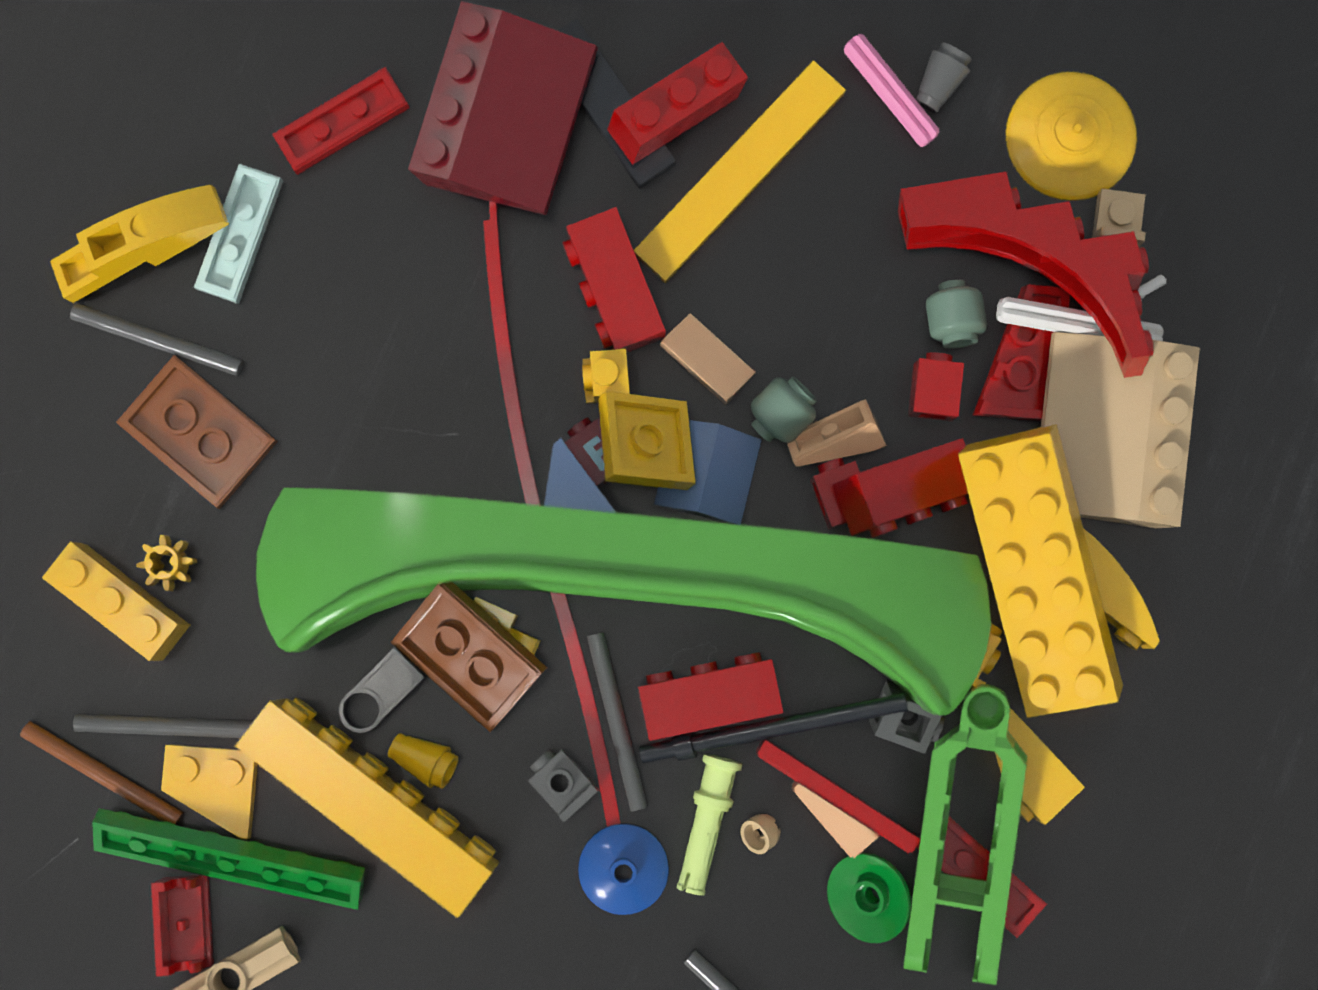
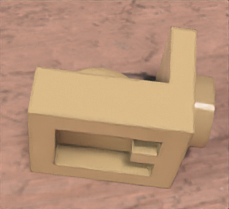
M1101 189L1097 195L1092 238L1134 231L1138 247L1143 244L1146 232L1141 231L1145 194Z

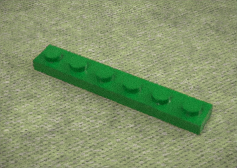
M101 808L98 809L92 821L94 851L358 910L363 897L365 868L345 861H332L310 856L300 851L292 852L265 846L256 841H243L221 836L211 831L203 832L177 826L171 822H159L136 817L126 812H114Z

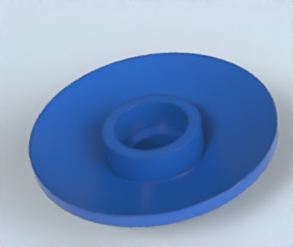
M615 824L601 829L589 839L582 850L578 872L585 894L597 907L609 913L628 915L645 910L660 897L667 883L669 867L667 855L662 844L651 832L633 824ZM621 864L628 865L632 869V875L626 880L617 878L614 872L616 867Z

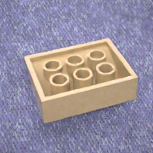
M1061 332L1051 334L1041 427L1057 424L1081 518L1149 528L1181 526L1200 347L1153 340L1154 353L1152 357H1149L1143 374L1124 378L1113 348L1105 336Z

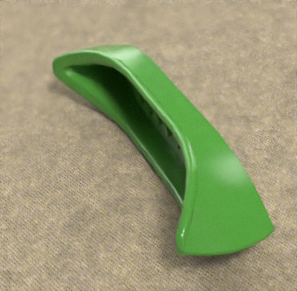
M283 488L268 515L257 551L256 581L261 610L267 627L278 647L292 653L303 652L335 632L374 613L411 600L426 598L438 583L452 581L462 591H542L726 609L779 620L831 640L873 666L899 686L926 712L934 715H947L953 712L960 704L977 678L987 651L991 628L987 582L978 555L910 544L786 529L406 493Z

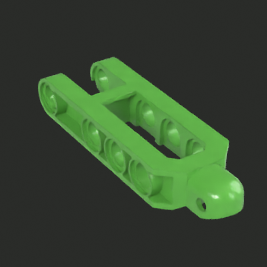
M990 684L972 688L966 695L960 724L935 741L929 773L904 969L927 973L936 906L941 904L982 911L973 981L996 985L1026 774L1027 755L1007 730L1010 702L1006 694L999 687ZM966 747L994 751L1003 762L987 881L941 873L957 754Z

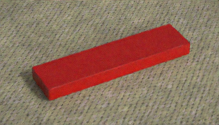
M768 739L761 740L756 748V754L759 758L907 853H913L921 839L916 834Z

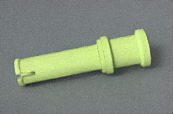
M704 753L702 758L706 765L700 789L694 791L693 794L694 804L697 805L682 871L676 886L681 891L686 889L687 893L695 895H705V887L724 812H729V809L733 806L734 801L730 798L736 772L741 771L743 763Z

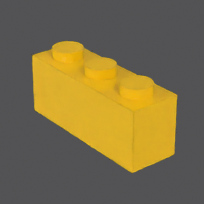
M70 541L42 577L149 661H163L190 627L189 623L87 544Z

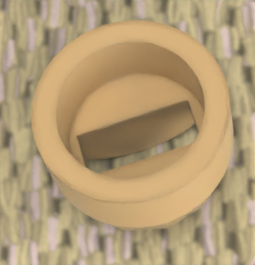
M758 814L742 824L740 830L741 838L746 847L753 853L764 854L779 841L781 831L774 823L776 821L774 817L768 814ZM757 829H760L763 835L760 836Z

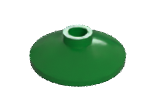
M860 853L855 858L848 856L842 859L834 867L827 885L828 902L835 919L847 933L864 942L883 943L893 939L903 931L911 913V897L904 878L890 862L875 854ZM872 888L878 893L879 899L873 895Z

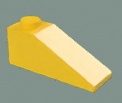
M1010 708L1007 730L1027 755L1020 816L1027 822L1034 818L1036 821L1046 825L1085 787ZM996 754L999 768L1002 773L1003 762Z

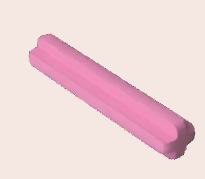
M858 34L850 39L844 47V53L916 143L921 147L931 143L940 132L937 125L864 35Z

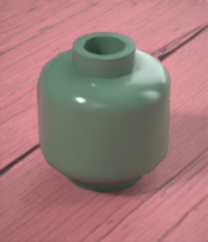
M949 280L938 285L939 291L931 294L926 300V312L931 338L942 342L943 347L948 349L964 348L976 344L978 336L987 329L982 292L975 287L966 286L964 280Z
M792 376L789 380L776 377L752 400L751 411L756 419L751 425L768 442L776 438L781 442L791 443L815 420L816 410L813 405L817 402V399L795 377Z

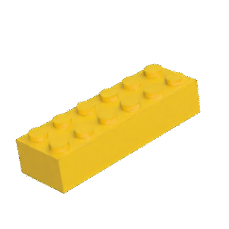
M1057 424L967 444L958 455L1027 718L1118 702L1123 683Z
M296 697L293 701L290 699L269 701L235 747L458 918L500 863L493 857L496 850L477 835L469 839L457 829L460 822L444 809L439 807L435 812L422 803L421 800L424 794L405 780H402L400 784L392 780L385 774L389 768L377 757L368 752L363 756L350 747L353 740L334 725L326 728L314 720L317 712L304 701Z

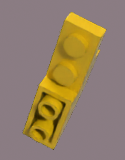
M210 184L191 188L141 203L88 227L76 234L79 241L78 245L50 260L63 298L74 303L146 261L154 266H158L229 225V222L214 186Z
M1084 529L1106 620L1117 629L1114 633L1115 637L1133 650H1137L1139 646L1143 649H1155L1160 641L1143 598L1117 560L1095 537Z

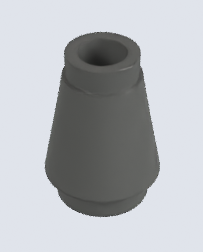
M942 42L937 51L932 50L916 101L921 106L938 113L941 106L945 104L971 72L968 67L972 58L960 49Z

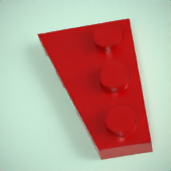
M1028 284L1021 287L1018 299L1069 308L1070 294L1060 287ZM1007 324L973 415L1042 421L1051 334L1054 332Z

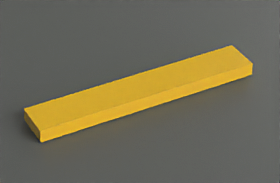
M813 60L634 249L636 257L666 283L845 94L846 89Z

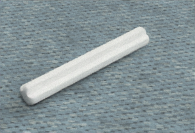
M1012 297L1000 299L997 304L996 319L1002 323L1052 332L1104 336L1095 320L1087 311ZM1141 321L1143 330H1149L1153 340L1163 341L1164 330L1162 326Z

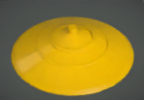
M1060 72L1048 75L1034 82L1018 97L1007 121V150L1016 171L1035 190L1056 199L1084 200L1097 196L1101 189L1112 188L1127 172L1136 150V124L1127 102L1110 84L1086 73Z

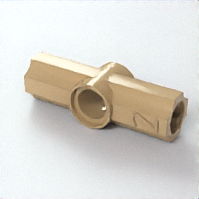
M281 926L236 953L223 958L215 965L172 990H252L299 963L301 958L291 935ZM223 968H231L237 972L240 978L238 989H230L223 984L221 979Z

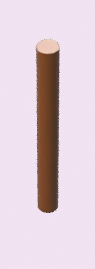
M29 721L20 733L22 738L159 820L178 825L182 819L184 812L32 721Z

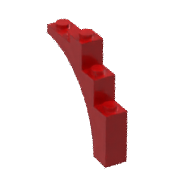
M1006 171L900 190L898 214L907 249L949 247L978 250L1011 259L1044 275L1068 292L1095 320L1113 348L1123 377L1128 378L1143 374L1149 357H1152L1154 353L1151 333L1149 330H1143L1141 324L1142 301L1138 292L1144 274L1148 273L1149 261L1145 248L1138 247L1134 231L1084 239L1082 220L1080 217H1074L1070 201L1021 209L1018 189L1010 187Z

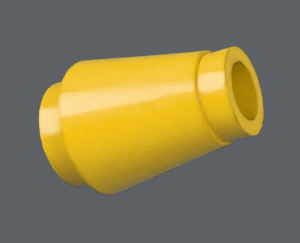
M399 733L394 738L388 750V758L394 760L429 788L437 786L443 789L452 778L459 759L457 755L451 753V748L448 746L406 736L402 733Z

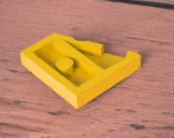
M176 744L165 745L161 791L240 839L251 838L258 764L239 749Z

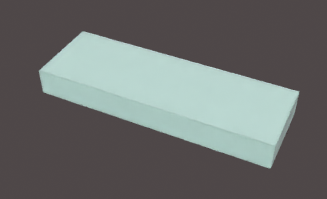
M242 164L238 165L223 206L229 225L213 233L194 288L239 304L283 184V180L280 177Z

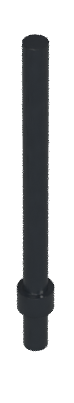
M901 693L696 735L690 732L673 736L671 740L641 745L639 752L643 763L674 757L678 761L697 758L699 752L909 711L906 694Z

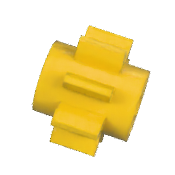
M160 535L159 546L154 547L143 544L142 548L147 554L144 561L137 563L136 567L146 569L149 574L145 584L147 586H154L161 579L163 580L165 591H174L175 580L191 582L192 579L187 574L189 565L197 563V559L187 557L184 551L189 543L180 540L174 547H171L170 537ZM163 555L172 556L169 561L174 566L171 572L162 570L164 563L160 559Z

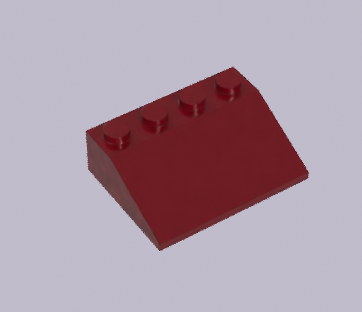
M461 1L408 170L427 186L547 215L598 47L592 43L503 10Z

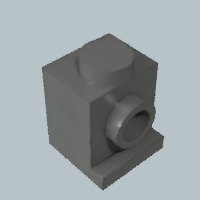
M886 681L879 698L905 692L901 688L896 687L894 683ZM907 694L909 711L915 712L911 719H902L904 712L869 719L875 736L924 754L930 742L938 740L944 726V717L942 715L926 712Z
M564 748L556 755L548 749L529 767L535 774L528 782L552 807L563 822L569 819L599 790V787ZM556 774H563L568 779V787L563 791L555 790L551 784L552 777Z

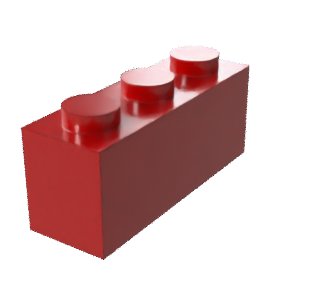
M721 42L614 109L607 130L633 165L737 99L748 76L724 43Z
M614 207L566 226L569 240L562 242L571 267L580 264L586 280L578 284L587 307L596 305L602 321L596 323L595 327L604 349L612 346L613 350L626 349V353L664 339L666 337V330L617 208Z
M963 438L874 467L834 483L833 487L851 535L869 530L871 537L874 538L898 529L895 520L905 517L907 525L932 517L931 508L940 505L942 513L968 504L965 495L969 493L958 455L966 446Z
M757 652L734 657L735 666L718 669L716 661L690 666L691 675L674 679L672 670L646 675L647 684L638 686L649 741L783 713L772 659L762 660L761 653Z

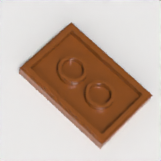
M173 355L116 421L119 426L218 509H221L278 442L176 355Z
M452 581L438 583L391 641L398 650L489 732L502 721L547 669L539 659Z

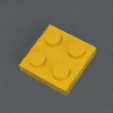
M605 391L598 398L606 482L688 490L696 483L687 401Z

